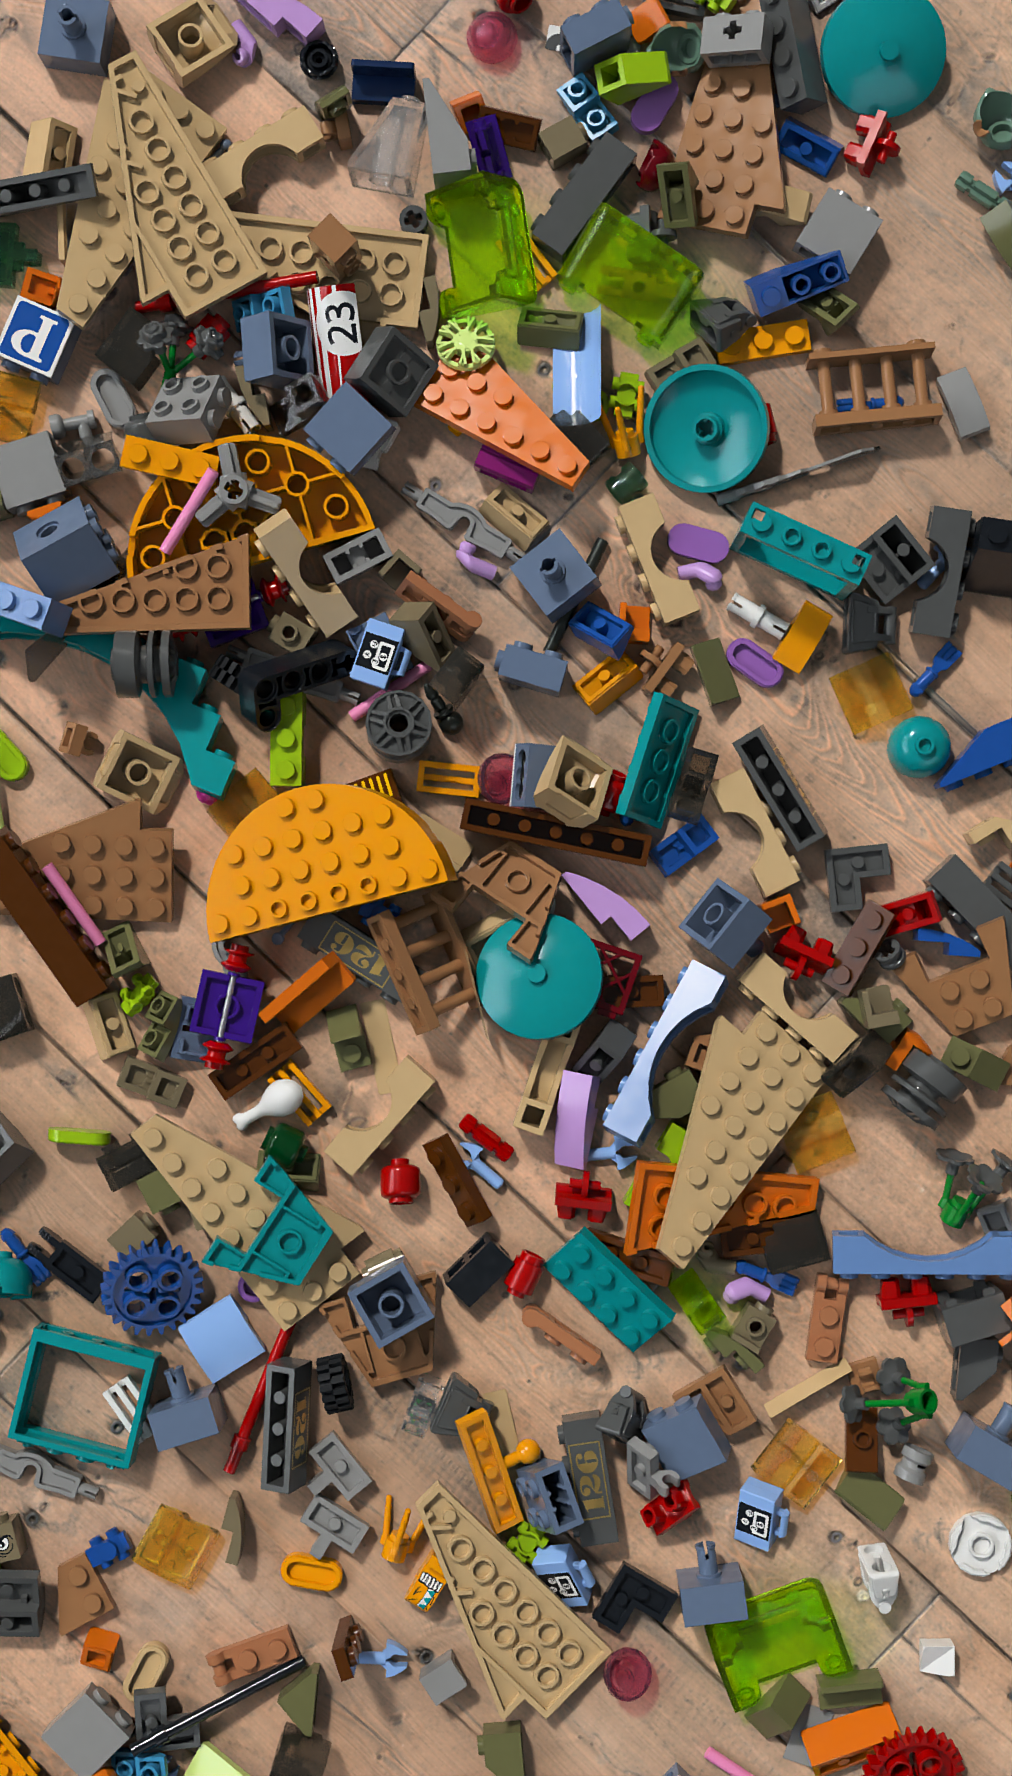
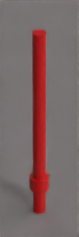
M317 271L259 280L226 299L265 293L280 286L296 288L319 284V276ZM169 293L144 307L140 301H135L137 314L154 311L167 313L173 312L177 308Z
M296 1323L285 1332L282 1328L279 1331L239 1432L234 1433L230 1443L232 1449L223 1468L229 1474H235L243 1452L246 1453L252 1439L250 1435L265 1401L267 1364L283 1357Z

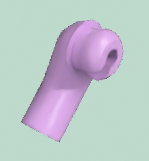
M704 561L677 567L679 580L698 578L705 582V586L710 591H716L722 586L721 579L723 576L720 570Z

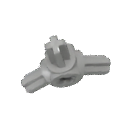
M230 442L219 445L217 449L222 476L218 477L219 486L214 489L216 495L195 513L198 521L204 527H209L227 510L230 509L234 512L238 507L247 510L248 506L273 515L278 513L282 498L255 488V482L248 480L246 472H241L236 444ZM237 482L243 493L240 497L236 495V499H231L232 494L228 492V488L230 485L235 487L234 483Z

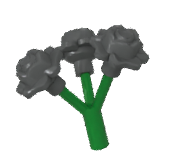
M176 313L165 314L164 321H152L149 324H145L139 330L140 337L137 340V345L143 347L144 351L154 350L161 359L165 370L162 385L165 379L176 378L177 373L195 358L208 355L218 360L224 356L222 350L224 338L221 333L217 332L213 327L206 329L202 325L194 329V327L188 326V320L185 321L182 315ZM193 330L197 344L192 348V353L175 366L176 347L180 345V338ZM166 345L170 346L168 359L165 353L167 350Z

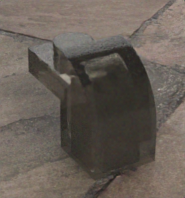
M311 372L284 386L287 397L269 406L278 431L282 436L287 437L306 426L329 400L321 378Z
M688 747L675 784L667 817L697 826L719 755Z

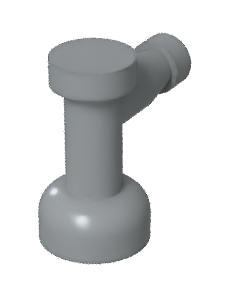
M93 409L86 411L87 414L63 419L59 414L49 415L54 440L63 439L66 436V431L78 429L84 446L82 447L84 454L96 452L91 429L97 428Z

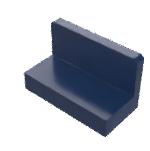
M363 59L351 60L353 72L352 104L414 108L416 91L414 63Z

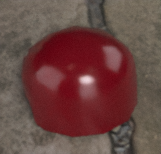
M653 139L639 169L641 180L640 182L636 181V185L646 192L657 191L659 183L656 165L675 162V155L667 145L657 139Z

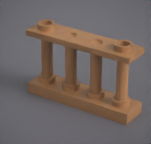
M914 339L902 345L831 351L830 348H819L809 353L805 367L806 370H818L822 411L819 414H815L812 422L813 436L938 425L943 416L942 403L932 404V401L929 400L924 359L931 358L936 348L935 341L925 342L924 339ZM911 360L916 402L911 406H901L900 403H897L893 362ZM880 363L885 405L879 409H869L865 402L862 365ZM849 366L853 408L847 412H838L834 408L830 368Z
M431 892L422 895L425 905L397 917H394L390 909L366 919L416 1036L440 1027L438 1016L468 1002L471 1010L478 1008L464 949L468 955L476 986V967L452 912L432 900ZM431 916L438 933L412 945H405L400 929ZM443 945L450 962L419 975L412 961L413 957ZM456 974L463 991L432 1004L425 991V987Z

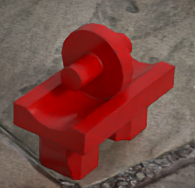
M878 109L876 116L861 114L855 131L857 135L866 137L863 145L853 142L848 143L843 156L846 163L858 167L861 176L870 178L876 162L885 164L888 157H897L901 151L900 146L895 143L897 133L890 131L892 125L886 120L888 115L886 111Z
M792 925L786 934L779 939L772 952L785 958L782 965L792 970L790 974L791 980L797 981L800 974L811 978L814 972L824 975L828 968L832 967L835 960L831 957L834 944L824 938H818L813 948L802 944L807 932L796 925Z
M585 1170L583 1171L582 1179L570 1178L569 1184L556 1182L554 1205H557L558 1217L571 1220L575 1218L576 1208L588 1209L587 1220L603 1223L607 1212H611L612 1189L601 1188L600 1181L589 1180L590 1171Z
M922 1274L921 1279H910L911 1290L900 1291L899 1279L897 1277L880 1279V1294H876L877 1305H880L882 1311L892 1310L893 1320L904 1318L906 1327H914V1317L925 1316L924 1307L918 1306L938 1304L937 1294L932 1289L927 1275Z
M683 1479L680 1481L679 1487L673 1485L669 1488L668 1497L659 1495L640 1510V1514L646 1527H653L658 1536L663 1535L683 1520L691 1517L701 1507L691 1493L688 1479Z

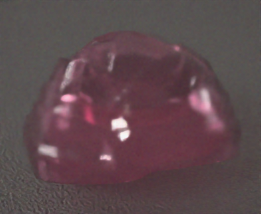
M498 11L485 12L471 22L467 30L466 38L470 52L484 63L496 64L503 62L512 55L518 43L516 26L509 17Z
M507 753L493 754L481 764L477 776L480 793L487 801L500 805L510 803L513 755Z
M623 1647L612 1652L606 1660L603 1670V1679L609 1693L617 1700L633 1702L647 1691L652 1678V1669L647 1657L633 1647Z

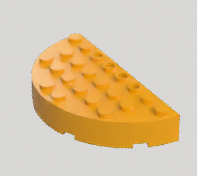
M245 434L214 440V442H207L192 449L219 456L217 449L219 445L230 442L235 443L241 472H246L248 480L255 482V488L282 498L279 511L283 508L287 510L308 541L303 552L361 536L376 529L372 515L363 498L344 473L341 474L328 459L302 444L280 437ZM220 465V468H219V475H218V477H219V476H222L221 465ZM158 476L142 498L130 528L128 555L126 558L127 577L136 576L147 569L188 554L193 555L210 549V546L232 541L246 533L250 535L251 566L271 561L273 558L270 555L264 558L254 542L259 538L253 529L272 517L273 514L248 506L247 510L238 507L234 512L230 509L227 510L209 527H204L194 515L171 555H168L159 548L197 485ZM217 477V482H216L215 488H217V487L219 486L218 477ZM237 482L234 483L235 487L230 485L228 488V492L232 494L231 499H236V495L240 497L243 493ZM211 488L199 509L216 495L214 489Z
M314 784L298 787L283 792L254 809L240 822L223 845L215 862L207 892L206 918L210 943L223 942L458 879L452 861L442 842L437 839L429 825L415 811L402 802L376 790L354 785Z

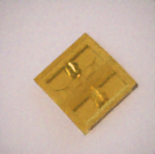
M0 371V441L9 443L30 435L41 390L40 381Z
M889 651L829 678L854 735L914 709Z
M255 767L231 787L224 801L218 799L207 808L206 812L229 837L240 822L254 809L279 794Z
M832 1091L812 1098L782 1137L797 1175L856 1152Z
M788 1418L752 1464L751 1468L771 1484L784 1489L783 1495L805 1509L842 1462V1458L795 1421Z
M161 1503L136 1548L132 1561L172 1583L191 1590L220 1534L217 1529L190 1519L188 1513Z

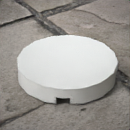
M975 1511L963 1515L954 1523L949 1532L948 1547L951 1557L961 1570L970 1575L984 1577L991 1575L990 1573L996 1570H1001L1006 1565L1012 1552V1540L1008 1529L999 1518L988 1512Z

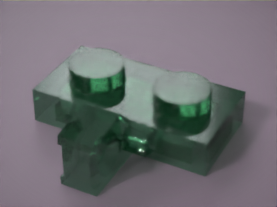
M0 222V288L15 289L16 272H24V266H42V254L37 249H26V244L19 242L20 227L16 223Z

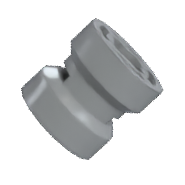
M904 1443L901 1451L903 1458L901 1462L896 1464L893 1473L907 1482L923 1486L926 1478L925 1468L931 1465L934 1455L922 1447L911 1443Z

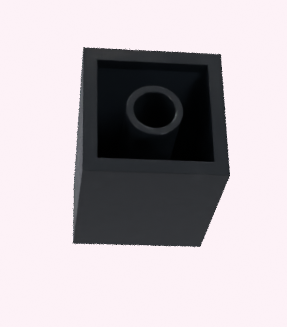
M983 516L976 522L973 537H968L966 546L967 550H970V559L967 569H962L960 581L965 584L964 592L1012 599V521Z

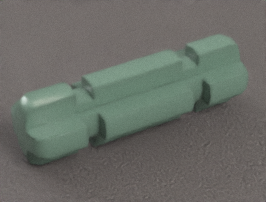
M963 171L954 184L963 193L967 191L970 198L987 209L990 207L993 209L1007 199L1004 196L1000 198L997 191L982 181L978 180L976 182L973 180L974 176L967 171Z

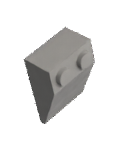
M423 78L436 194L473 190L472 179L478 178L475 148L469 149L468 138L430 79Z

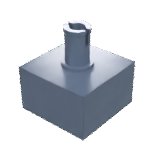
M45 1L37 54L46 68L107 77L116 22V14L110 1Z
M270 310L240 318L242 350L236 351L233 358L243 357L241 360L234 361V365H244L245 382L285 391L315 384L310 321Z
M560 528L509 567L552 624L602 586L596 574Z
M717 878L678 927L703 948L733 969L745 953L749 957H756L761 953L764 945L758 937L773 919L750 899Z
M405 1255L349 1287L347 1293L379 1349L435 1318L436 1309Z
M183 1365L176 1366V1369L172 1367L164 1371L172 1396L158 1400L147 1415L158 1452L220 1433L228 1416L217 1382L190 1391Z
M1004 1401L1002 1408L991 1425H987L966 1411H963L944 1443L956 1459L1012 1492V1439L1008 1437L1012 1430V1405Z
M703 1541L696 1543L698 1567L676 1569L685 1628L748 1620L744 1581L738 1562L717 1564L715 1542L706 1541L707 1554H705Z

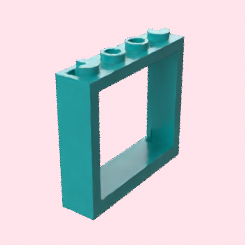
M755 501L752 502L729 548L841 601L860 585L872 559V555ZM756 509L765 513L762 521L753 518ZM855 555L862 557L856 564L852 563Z
M41 1322L33 1329L7 1438L15 1439L17 1442L23 1443L25 1447H33L34 1445L45 1447L47 1452L55 1455L72 1454L81 1462L93 1463L98 1461L106 1463V1467L112 1470L115 1467L123 1470L129 1469L136 1461L138 1444L142 1436V1427L146 1419V1411L150 1403L161 1352ZM46 1344L145 1370L126 1449L28 1424Z

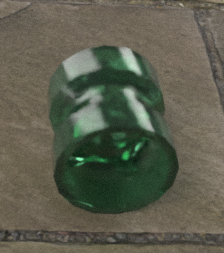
M627 462L622 466L621 472L617 476H611L604 482L607 489L621 505L630 502L633 494L642 492L648 486L644 476L631 462Z

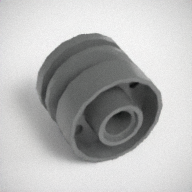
M138 630L116 631L113 648L111 649L110 665L117 697L140 698L143 683H148L152 698L158 697L160 683H162L164 696L174 697L176 682L179 676V658L172 630L162 631L160 645L155 630L149 631L146 645H142Z
M402 690L390 691L376 698L368 709L365 721L368 743L375 754L385 761L398 764L410 762L423 754L430 742L432 719L430 710L421 698L412 692ZM401 722L407 728L402 732H395L391 729V726L394 723Z
M913 1047L901 1063L910 1073L908 1079L893 1073L891 1078L901 1088L897 1092L885 1083L881 1090L888 1096L892 1105L917 1124L925 1125L935 1131L939 1123L929 1116L930 1112L933 1110L945 1118L947 1113L938 1104L940 1099L942 1098L956 1104L967 1090V1087L955 1077L956 1072L932 1054L928 1057Z

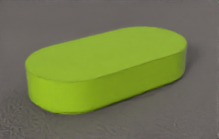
M0 729V776L8 781H20L29 772L28 758L8 735Z
M49 1127L48 1140L56 1143L105 1146L111 1142V1131Z

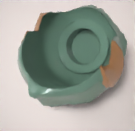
M670 21L669 24L659 28L652 42L646 48V52H667L671 77H684L687 73L698 71L704 62L700 55L701 30L695 23Z
M989 87L982 95L974 112L973 130L983 144L991 149L1002 151L1012 148V94Z

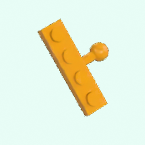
M483 1407L455 1420L492 1530L499 1534L524 1521L507 1469L521 1462L524 1464L535 1463L541 1453L539 1444L533 1439H524L518 1443L516 1451L502 1457L488 1413Z

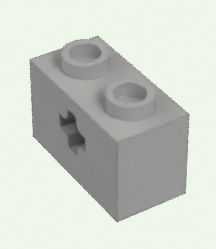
M749 10L745 14L734 15L722 12L717 13L715 16L704 17L700 55L709 68L770 64L774 26L766 13L758 10Z
M378 527L323 555V559L337 586H340L387 562L393 554Z

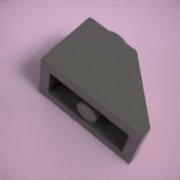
M610 1019L570 1071L601 1077L600 1085L620 1063L637 1036L617 1020Z
M995 1336L954 1347L950 1394L955 1400H964L997 1372V1363H1001L1003 1359V1347L998 1343L999 1340Z

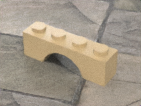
M303 105L298 109L296 107L290 108L282 114L281 119L272 125L265 124L259 127L251 138L246 141L239 140L233 143L228 148V152L218 158L215 156L204 161L203 164L230 207L247 197V175L251 167L261 158L280 154L288 156L301 164L327 147L323 135Z
M652 492L618 506V516L614 517L620 535L626 533L630 545L626 546V550L631 563L637 562L642 573L637 575L640 586L644 593L649 591L653 603L649 604L655 622L661 620L663 627L697 614L700 611V607L689 580H677L666 576L657 568L653 561L651 543L656 533L665 523L654 493Z
M285 508L253 529L259 538L254 542L264 558L269 555L273 558L276 564L271 568L281 583L288 580L293 588L288 593L298 607L305 605L310 612L305 617L313 629L316 631L321 629L328 638L358 617L335 582L330 584H314L305 580L300 575L299 561L308 541Z
M742 768L709 784L708 788L721 814L734 813L742 815L750 820L758 830L761 840L760 853L756 862L749 870L762 896L768 897L800 881L797 875L801 872L800 866L793 855L788 857L783 847L787 844L786 838L779 827L774 829L769 819L773 816L772 810L765 799L760 801L755 791L759 787L750 772L746 773L745 769Z
M761 951L736 977V980L741 983L737 989L751 1001L754 997H757L765 1004L761 1010L774 1021L781 1018L788 1025L785 1031L798 1042L802 1038L812 1046L808 1051L823 1063L827 1059L834 1063L855 1040L858 1034L833 1013H828L818 1018H804L794 1013L784 997L783 986L787 972Z
M581 1025L564 1036L541 1040L513 1121L514 1127L543 1136L562 1079L563 1070H565Z
M407 1055L386 1079L392 1098L391 1108L387 1117L377 1125L367 1128L346 1125L323 1152L351 1176L357 1170L362 1174L374 1161L370 1156L377 1147L383 1150L395 1137L391 1133L398 1123L404 1126L415 1114L411 1108L417 1101L421 1100L425 1103L436 1089L432 1084L436 1078L410 1055Z

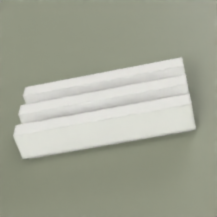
M129 1374L104 1391L102 1395L130 1433L133 1420L114 1395V1392L118 1394L134 1417L136 1406L122 1387L126 1385L137 1401L140 1388ZM149 1403V1405H148V1407H147V1411H146V1414H147V1415L149 1414V1412H150L151 1409L153 1408L150 1403ZM146 1420L143 1423V1433L139 1444L153 1435L151 1427Z

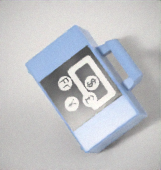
M369 618L352 671L350 672V678L387 691L392 676L404 677L412 654L411 651L402 646L405 629ZM401 652L404 653L399 671H397L395 667Z
M749 1476L740 1488L734 1539L768 1552L776 1541L777 1536L778 1538L785 1537L787 1535L790 1512L787 1508L785 1510L781 1508L784 1489Z
M570 1543L548 1545L543 1549L538 1546L536 1550L537 1556L532 1562V1567L537 1576L569 1607L587 1606L596 1580L586 1561L583 1559L579 1561Z

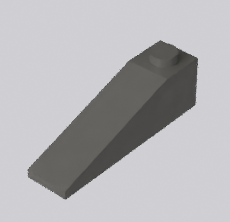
M93 163L0 180V217L99 197Z

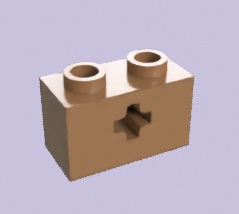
M331 213L307 235L314 255L340 281L346 275L348 277L352 276L361 266L360 261L363 258L358 240Z

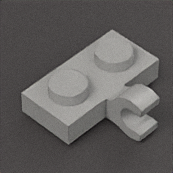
M334 1430L309 1449L308 1453L323 1470L308 1481L307 1487L314 1496L333 1482L346 1500L349 1501L372 1482L373 1478Z
M634 1436L627 1442V1483L650 1501L658 1493L663 1497L669 1496V1486L665 1483H672L676 1487L680 1486V1476L677 1472L659 1469V1452H657L653 1445L645 1443L637 1436Z
M321 1493L313 1497L300 1519V1522L320 1533L309 1553L319 1560L324 1555L331 1541L353 1554L370 1527L369 1523Z

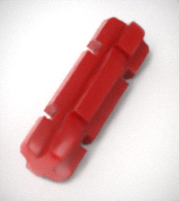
M466 1114L460 1121L459 1128L467 1134L471 1133L474 1140L488 1151H494L497 1158L502 1162H506L514 1152L513 1147L507 1142H501V1138L484 1124H478V1120L471 1114Z

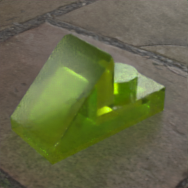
M693 1268L674 1280L668 1287L701 1336L727 1318L718 1301L712 1296Z

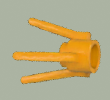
M642 385L638 387L635 433L633 428H625L620 407H615L618 430L614 434L601 404L600 419L608 435L610 447L616 450L618 459L639 455L641 453L640 444L645 442L643 434L644 386Z
M387 1495L383 1533L380 1539V1543L384 1545L381 1556L393 1563H404L407 1553H413L415 1543L425 1527L421 1519L409 1540V1535L405 1531L411 1509L406 1508L399 1529L392 1530L390 1534L392 1496Z

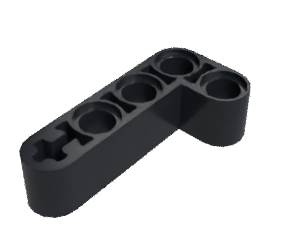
M330 639L248 666L238 677L242 716L259 730L271 732L276 729L281 721L280 699L349 676L357 652L340 640Z

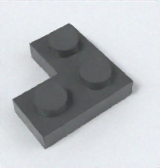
M888 843L824 850L830 912L863 909L860 878L891 875Z
M166 1686L134 1689L137 1741L151 1734L153 1728L161 1724L166 1726L189 1714L167 1715ZM198 1723L171 1737V1742L161 1747L156 1745L143 1753L201 1747L200 1724Z

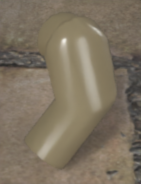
M705 1240L696 1252V1257L704 1270L710 1273L734 1276L736 1260L720 1258L714 1248V1244Z

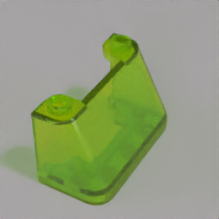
M482 170L424 194L427 218L435 226L445 229L453 288H448L441 292L439 307L442 319L452 320L454 317L456 320L467 318V316L473 317L524 307L536 301L537 286L524 195L516 180Z
M601 202L558 271L556 279L559 281L558 285L571 295L575 292L581 294L584 291L633 325V329L637 334L635 339L647 348L653 346L659 350L689 307L690 301L694 300L701 290L705 275L692 261L614 207Z
M803 1578L746 1599L748 1620L704 1625L714 1661L735 1713L751 1708L760 1701L761 1689L759 1683L818 1663L821 1672L830 1677L854 1671L824 1587L820 1580L816 1578Z

